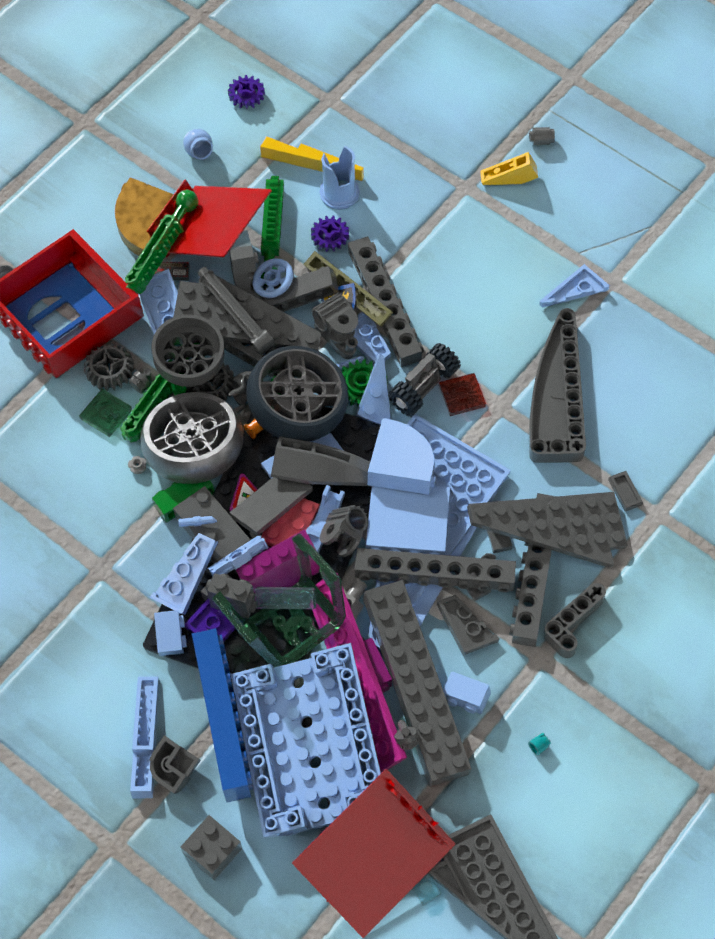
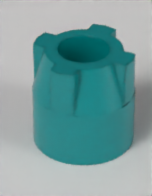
M544 733L539 734L528 742L530 749L535 755H540L551 744V741Z

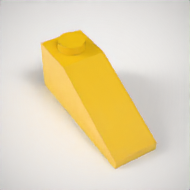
M529 152L480 171L482 185L523 184L538 178L537 165Z

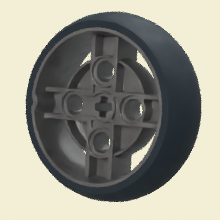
M287 346L271 351L255 365L247 382V401L255 420L271 435L277 438L281 436L310 442L326 436L341 422L348 405V388L339 367L325 354L308 347ZM284 368L272 382H262L271 372ZM323 406H333L332 411L324 417L311 420Z

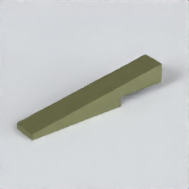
M316 251L303 264L310 272L329 266L336 274L338 287L355 283V307L380 327L393 314L391 310Z

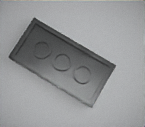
M272 478L230 512V516L254 535L259 536L310 494L313 488L310 484Z

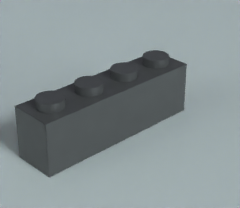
M329 266L305 273L302 276L293 278L290 287L280 296L274 298L263 297L264 302L285 312L339 293L336 274ZM279 283L277 286H275L274 290L279 288L281 284Z

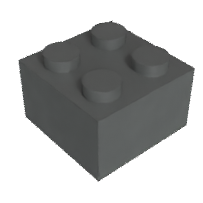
M208 815L180 848L187 858L215 880L241 851L242 845L241 841Z

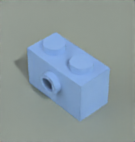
M178 610L154 613L159 656L184 653L183 647H187L186 635H182L181 629L185 627L184 615L180 616Z
M451 672L443 689L448 705L463 707L464 710L475 714V712L482 714L491 695L488 684L455 672Z

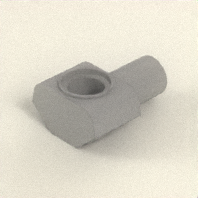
M356 579L349 591L345 593L355 619L364 607L358 600L367 588V585L359 579Z

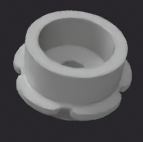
M134 456L128 462V467L134 474H141L145 471L147 462L144 458H140V456Z

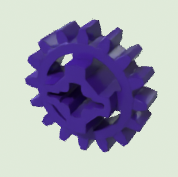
M245 75L244 78L238 76L239 80L233 79V84H229L228 96L229 100L233 101L234 106L238 104L240 109L242 106L248 109V106L255 108L254 104L260 105V100H264L265 88L264 84L260 83L259 78L254 80L253 75L250 78Z
M334 215L331 219L328 216H325V220L319 218V223L314 222V227L311 228V240H313L314 246H319V250L325 248L326 252L329 249L335 252L336 247L341 250L342 244L346 245L347 240H349V227H347L346 221L342 222L341 218L336 220Z

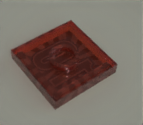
M475 373L439 382V387L450 416L486 407V402Z

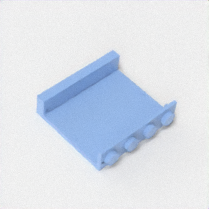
M372 486L366 549L445 555L450 487H431L430 493L427 495Z

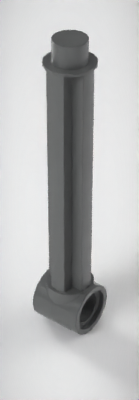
M203 267L198 271L200 282L207 287L251 339V344L261 356L276 345L272 336L265 329L262 330L212 270Z

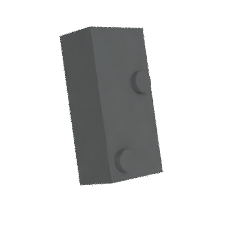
M205 486L173 508L178 522L179 519L193 518L195 516H213L217 520V522L211 524L183 527L193 540L200 533L218 541L210 559L213 564L250 541L249 537Z

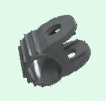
M337 293L312 309V316L316 326L321 332H324L330 341L336 344H345L347 338L354 337L355 329L358 325V316L345 297Z
M355 505L332 510L321 531L320 541L324 545H329L334 541L338 542L337 553L342 557L349 556L359 545L363 531L366 530L368 525L367 513L360 506Z

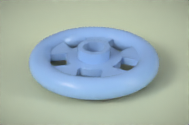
M279 258L263 262L253 275L252 284L255 292L264 298L280 296L292 283L293 269L287 261ZM272 266H278V270L272 269ZM266 272L264 274V279L260 278L262 273ZM286 272V277L282 278L281 273ZM280 283L281 286L274 290V287ZM264 284L269 286L266 290L261 288Z

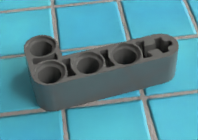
M600 583L590 585L546 624L544 639L563 658L574 656L578 642L571 631L603 604L606 595L604 585ZM584 605L587 609L582 610L579 609L577 606ZM568 617L572 619V622H566L563 618ZM556 630L558 634L553 635L549 631ZM563 644H570L573 648L567 649Z

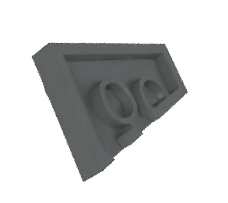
M456 595L437 602V606L463 656L499 642L500 638L496 634L493 635L486 628L487 625L483 621L480 622L472 614V610Z

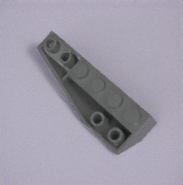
M279 436L271 477L306 484L369 486L367 483L370 461L334 447Z

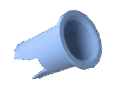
M344 146L338 162L329 164L325 153H323L321 158L323 183L319 193L323 203L333 209H345L354 205L360 194L359 186L355 181V155L351 148L349 149ZM338 180H344V181H347L348 183L345 184V185L339 186Z

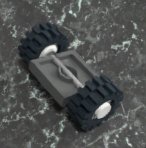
M435 344L426 354L427 356L405 377L406 382L399 381L388 392L389 400L397 407L396 409L401 410V413L406 414V416L412 417L423 406V398L441 380L440 376L443 375L445 378H450L461 367L458 356L454 355L455 352L450 351V348H446L444 344Z

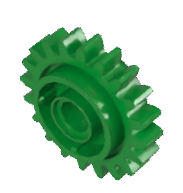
M356 359L355 365L348 362L349 368L342 366V373L348 388V401L350 400L351 406L357 403L359 407L373 370V361L366 364L365 359H363L362 363H359L358 359Z

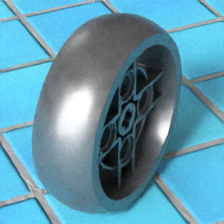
M202 392L182 393L164 400L147 416L141 431V450L149 466L165 479L182 484L202 483L220 476L237 460L243 445V426L238 414L223 399ZM226 437L224 441L220 444V439Z

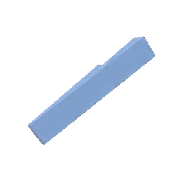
M138 677L132 746L133 763L130 788L132 799L153 798L154 778L150 771L149 759L156 747L158 677Z

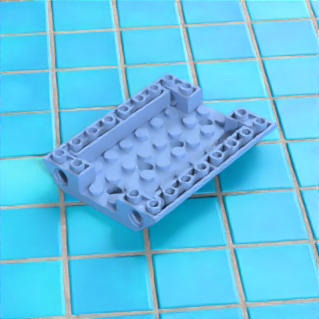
M351 643L311 653V658L275 668L268 664L231 674L263 837L289 836L330 825L381 774ZM297 678L304 680V684L300 688L293 686ZM304 718H312L313 722L310 727H302ZM315 757L321 759V765L318 768H312L310 765L311 760ZM323 798L330 800V806L327 809H320L319 802Z

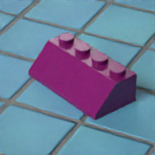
M304 529L253 557L250 561L237 568L236 572L241 580H246L253 586V591L256 594L255 601H257V606L326 568Z

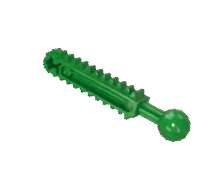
M271 176V179H266L265 189H271L272 191L264 201L261 236V256H264V262L279 256L284 180L279 179V176ZM263 272L260 278L264 279L266 272Z
M183 190L177 195V209L173 215L166 214L160 220L161 223L130 272L126 275L125 282L128 284L126 288L134 290L137 294H141L146 290L147 285L175 240L184 231L180 223L185 213L194 211L198 206V196L193 191Z
M160 374L155 376L156 379L151 382V386L147 388L146 393H143L144 396L139 399V403L135 405L134 410H131L132 413L130 416H127V420L120 427L124 440L130 442L140 440L142 427L147 416L158 404L168 399L169 395H172V383L164 379Z

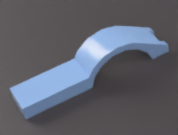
M326 485L322 494L318 513L312 524L306 529L318 553L323 544L320 541V534L323 526L326 524L327 517L332 510L341 507L345 495L343 491H340V494L330 491L331 487Z

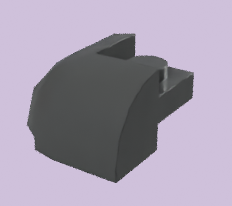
M164 735L149 759L152 777L159 784L177 794L191 779L189 777L201 760Z

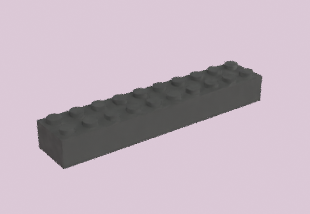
M403 580L365 591L363 601L388 672L392 678L408 727H415L418 733L417 740L419 744L415 748L429 787L469 775L472 768Z

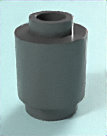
M550 127L533 128L532 131H529V141L533 145H550V143L555 142V131L550 129Z

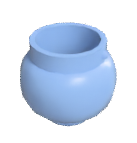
M193 129L185 135L183 146L188 155L199 160L206 159L211 155L213 141L210 134L205 130Z

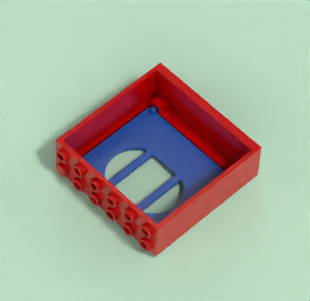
M74 229L0 278V321L5 328L9 327L13 337L16 340L20 339L26 351L30 350L37 363L41 362L46 373L52 374L55 378H58L86 358L87 355H90L91 350L96 351L97 346H103L104 343L106 344L144 317L139 295L134 290L126 288L128 284ZM47 297H61L28 320L29 312L35 303ZM66 302L69 303L80 317L50 338L44 339L33 325ZM85 322L84 330L64 345H52Z

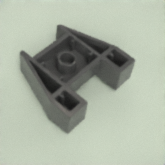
M245 230L229 250L234 285L264 301L263 297L258 295L253 288L252 281L256 271L255 264L259 263L257 252L253 253L248 231Z

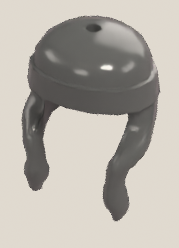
M251 371L239 373L232 379V383L235 385L228 396H233L239 407L234 408L237 414L241 410L246 409L247 382Z

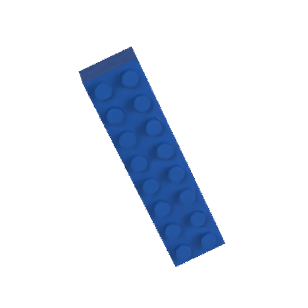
M216 628L193 633L192 638L226 803L250 798V790H254L250 771H246L250 770L246 751H242L246 750L242 731H240L242 728L222 635L217 634Z

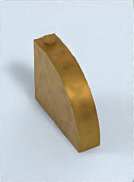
M130 177L127 183L123 184L115 205V219L119 235L124 244L134 254L140 256L151 239L147 233L148 228L174 194Z

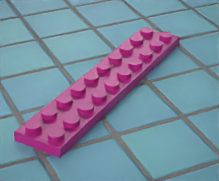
M331 573L306 591L326 648L329 649L349 643L352 645L378 763L382 773L385 769L389 770L405 760L407 756L394 738L397 729L338 573Z

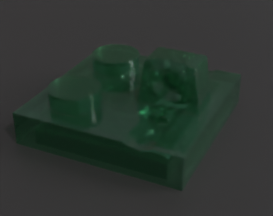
M101 389L81 412L79 417L82 421L110 437L130 414L132 406L106 390Z

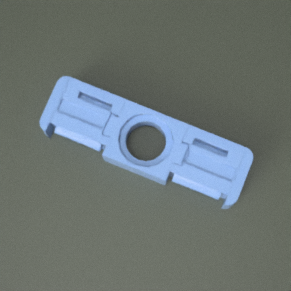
M257 536L208 569L212 576L214 573L219 575L227 574L244 565L252 557L269 547L264 538Z

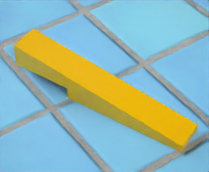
M267 136L260 146L261 157L323 172L321 158L325 152L302 143L296 148ZM325 153L329 164L339 161L338 157ZM355 164V180L362 181L364 179V167Z

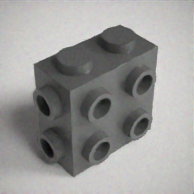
M215 573L212 580H208L206 591L211 608L249 619L251 613L255 612L257 607V601H255L256 594L253 591V586L248 581H238L232 579L229 575Z

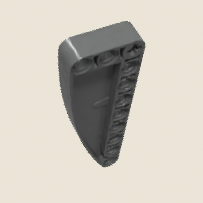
M570 308L562 309L557 316L545 343L536 373L529 419V457L536 463L580 462L585 454L586 438L576 314ZM554 449H559L561 452H556Z

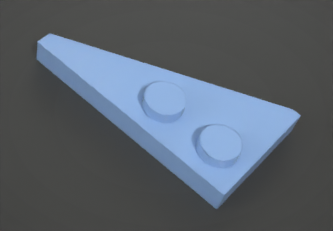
M584 264L541 299L539 305L543 308L609 290L610 285Z
M381 354L377 356L355 415L380 426L383 418L391 420L384 355Z

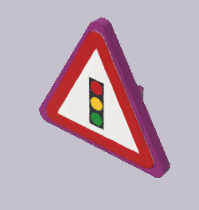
M244 474L239 476L229 509L230 512L258 490Z

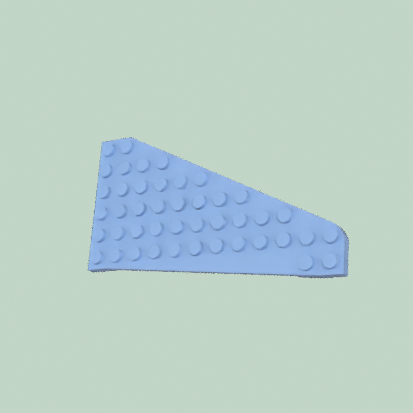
M414 414L406 425L423 435L432 448L434 455L433 476H436L435 486L450 487L445 555L461 557L477 527L472 526L470 523L467 506L473 503L492 502L498 490L510 475L511 470ZM392 566L391 569L398 570L400 567ZM414 567V568H411L410 570L413 571V572H417V571H419L420 569ZM432 569L430 572L436 574L440 571L437 569ZM376 580L375 588L398 581L381 582ZM410 582L404 585L421 627L443 587L435 584L423 586ZM370 621L369 639L373 638L377 649L381 652L373 626Z

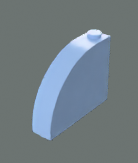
M383 418L368 469L367 485L429 495L431 487H435L436 476H433L434 455L430 444L414 428L395 420Z

